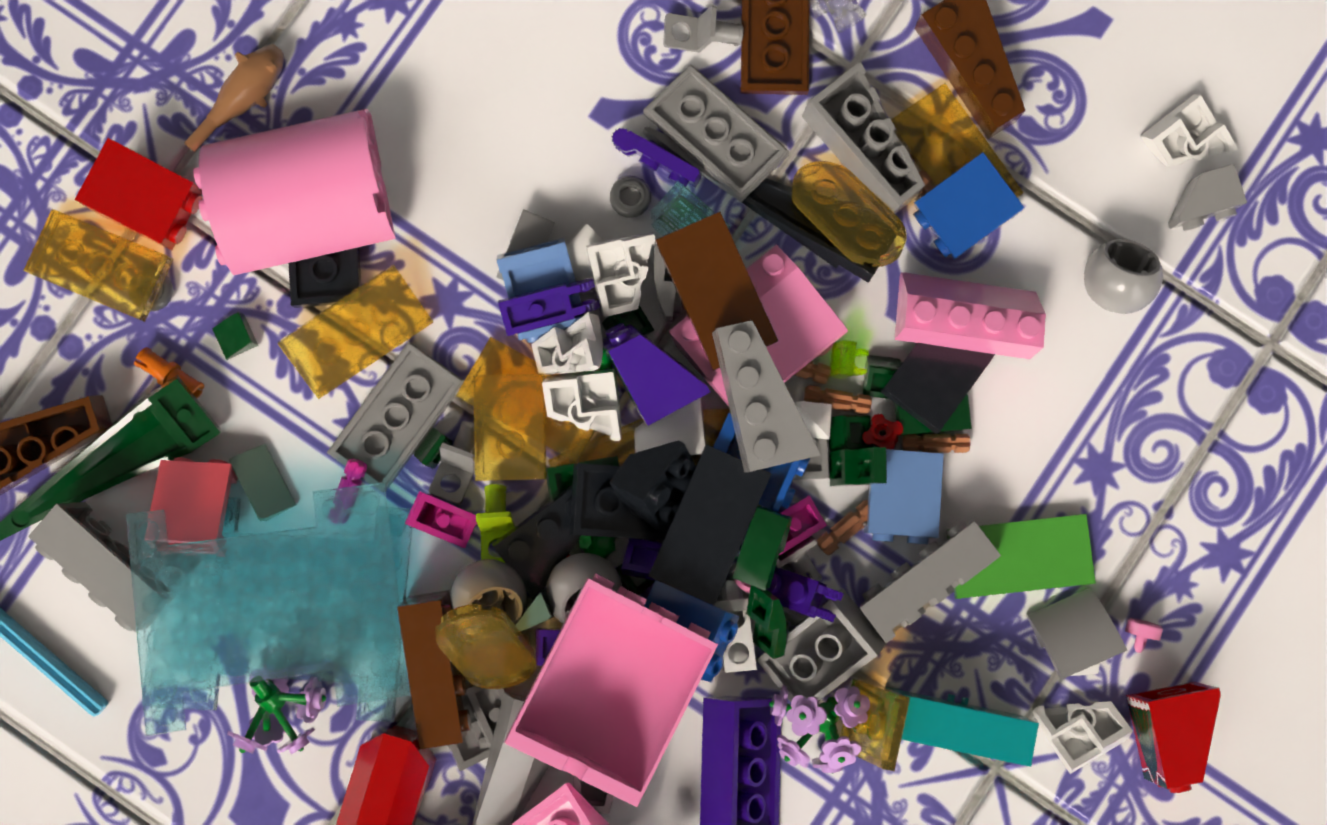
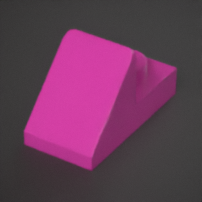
M419 491L405 521V524L462 548L466 547L477 523L475 514Z
M810 495L780 512L792 517V522L785 549L779 555L827 526Z

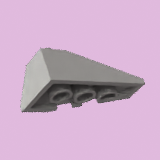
M507 692L503 694L472 825H511L518 820L550 766L504 743L527 696Z

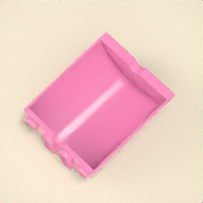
M368 109L210 143L201 147L199 167L194 168L193 173L198 188L202 189L203 200H199L200 213L204 221L209 220L217 243L215 250L220 265H227L233 275H238L396 239L386 186L381 173L382 166L372 115Z
M595 573L592 580L587 578L504 743L638 807L718 644L708 639L711 632L692 622L687 629L676 623L679 618L678 615L651 602L649 608L645 607L647 599L621 586L617 592L613 591L612 588L615 583Z

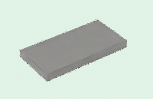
M691 64L643 109L644 115L740 202L789 156V150Z
M408 341L327 451V454L344 466L352 458L365 462L367 470L364 478H361L381 493H385L466 382Z

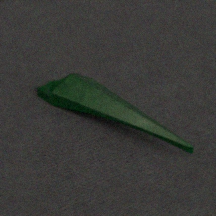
M176 375L150 394L147 393L0 521V541L43 520L56 504L81 502L133 477L159 467L161 460L173 461L174 458L192 453L220 434L221 428L180 377Z

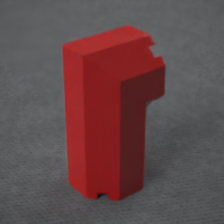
M395 725L360 745L336 825H415L424 792L429 787L437 760L433 751L429 748L420 749L417 731Z

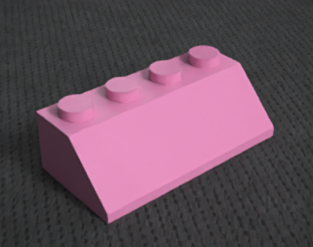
M901 272L894 340L1031 359L1044 348L1046 314L1037 293L1033 291Z

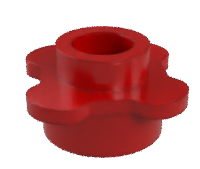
M883 414L874 415L871 418V427L863 434L864 443L894 450L898 442V435L902 434L904 430L902 423L899 421H889L885 419ZM881 431H886L884 436L880 435Z

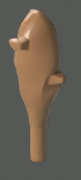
M270 44L247 55L240 52L235 53L234 56L238 62L237 67L223 83L217 100L206 116V119L184 142L190 150L195 152L217 127L219 128L233 118L244 114L251 107L258 105L265 108L268 105L264 98L273 88L283 69L284 53L274 44Z

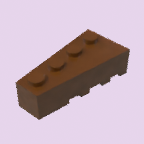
M944 0L921 14L914 29L987 139L1017 122L1026 110L987 1Z
M103 395L87 396L1 422L0 495L91 442L112 425Z
M449 590L408 596L397 606L420 749L463 743L467 731H471L470 713L468 709L464 710L462 696L466 694L464 676L459 674L458 660H460V649L458 640L455 639L453 625L455 621Z

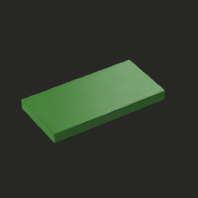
M1087 514L979 526L1001 556L968 582L954 588L955 599L1096 584Z

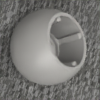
M1115 239L1101 245L1092 253L1084 270V285L1090 298L1103 309L1121 314L1134 313L1149 305L1158 295L1163 281L1162 266L1157 255L1143 244L1128 239Z
M578 553L563 559L551 571L546 585V598L550 610L561 623H565L587 578L592 580L595 573L614 582L613 591L617 592L620 586L623 587L618 571L607 559L593 553Z
M495 559L479 560L463 568L456 576L449 595L454 618L462 628L474 635L483 630L515 627L523 616L527 604L526 586L521 576L508 564Z

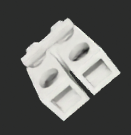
M735 580L725 581L721 589L722 601H716L715 606L739 616V620L737 623V634L734 640L727 645L723 655V670L725 673L757 670L750 617L746 614L748 598L743 599V591L737 586Z

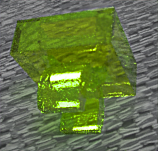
M841 340L833 343L830 377L844 379L853 375L866 374L867 369L858 368L855 365V358L857 356H869V351L863 348L856 349L857 342Z

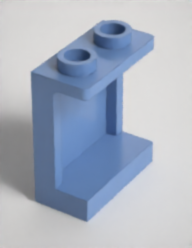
M564 238L497 255L500 274L502 273L508 298L563 283L568 285L576 282ZM579 293L569 295L572 306L581 303ZM585 314L574 316L575 319L518 333L517 335L519 340L527 339L528 343H532L554 327L566 330Z
M886 449L887 483L869 485L867 526L864 527V533L873 534V541L893 542L894 535L907 536V543L928 545L929 538H939L944 454Z

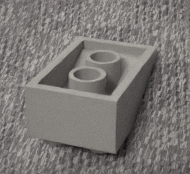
M843 588L839 590V592L844 593L841 601L828 599L819 606V608L830 610L836 615L834 622L817 616L815 618L807 616L787 633L785 656L773 659L764 652L756 659L780 690L783 685L787 686V699L790 702L797 695H803L806 698L814 696L820 701L878 656L887 644Z

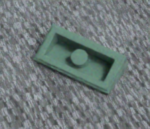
M266 444L229 459L260 521H268L297 505Z
M546 591L538 594L515 625L517 631L521 632L554 617L547 602Z

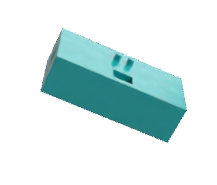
M885 687L877 729L887 737L1031 767L1039 723L1022 715L969 705V698L962 697L960 703L954 701L955 695L948 694L946 700Z

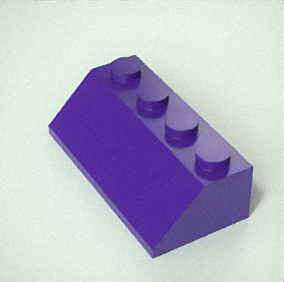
M721 696L703 698L700 825H779L781 755L777 738L781 735V726L775 724V716L770 714L771 707L769 703L773 697Z

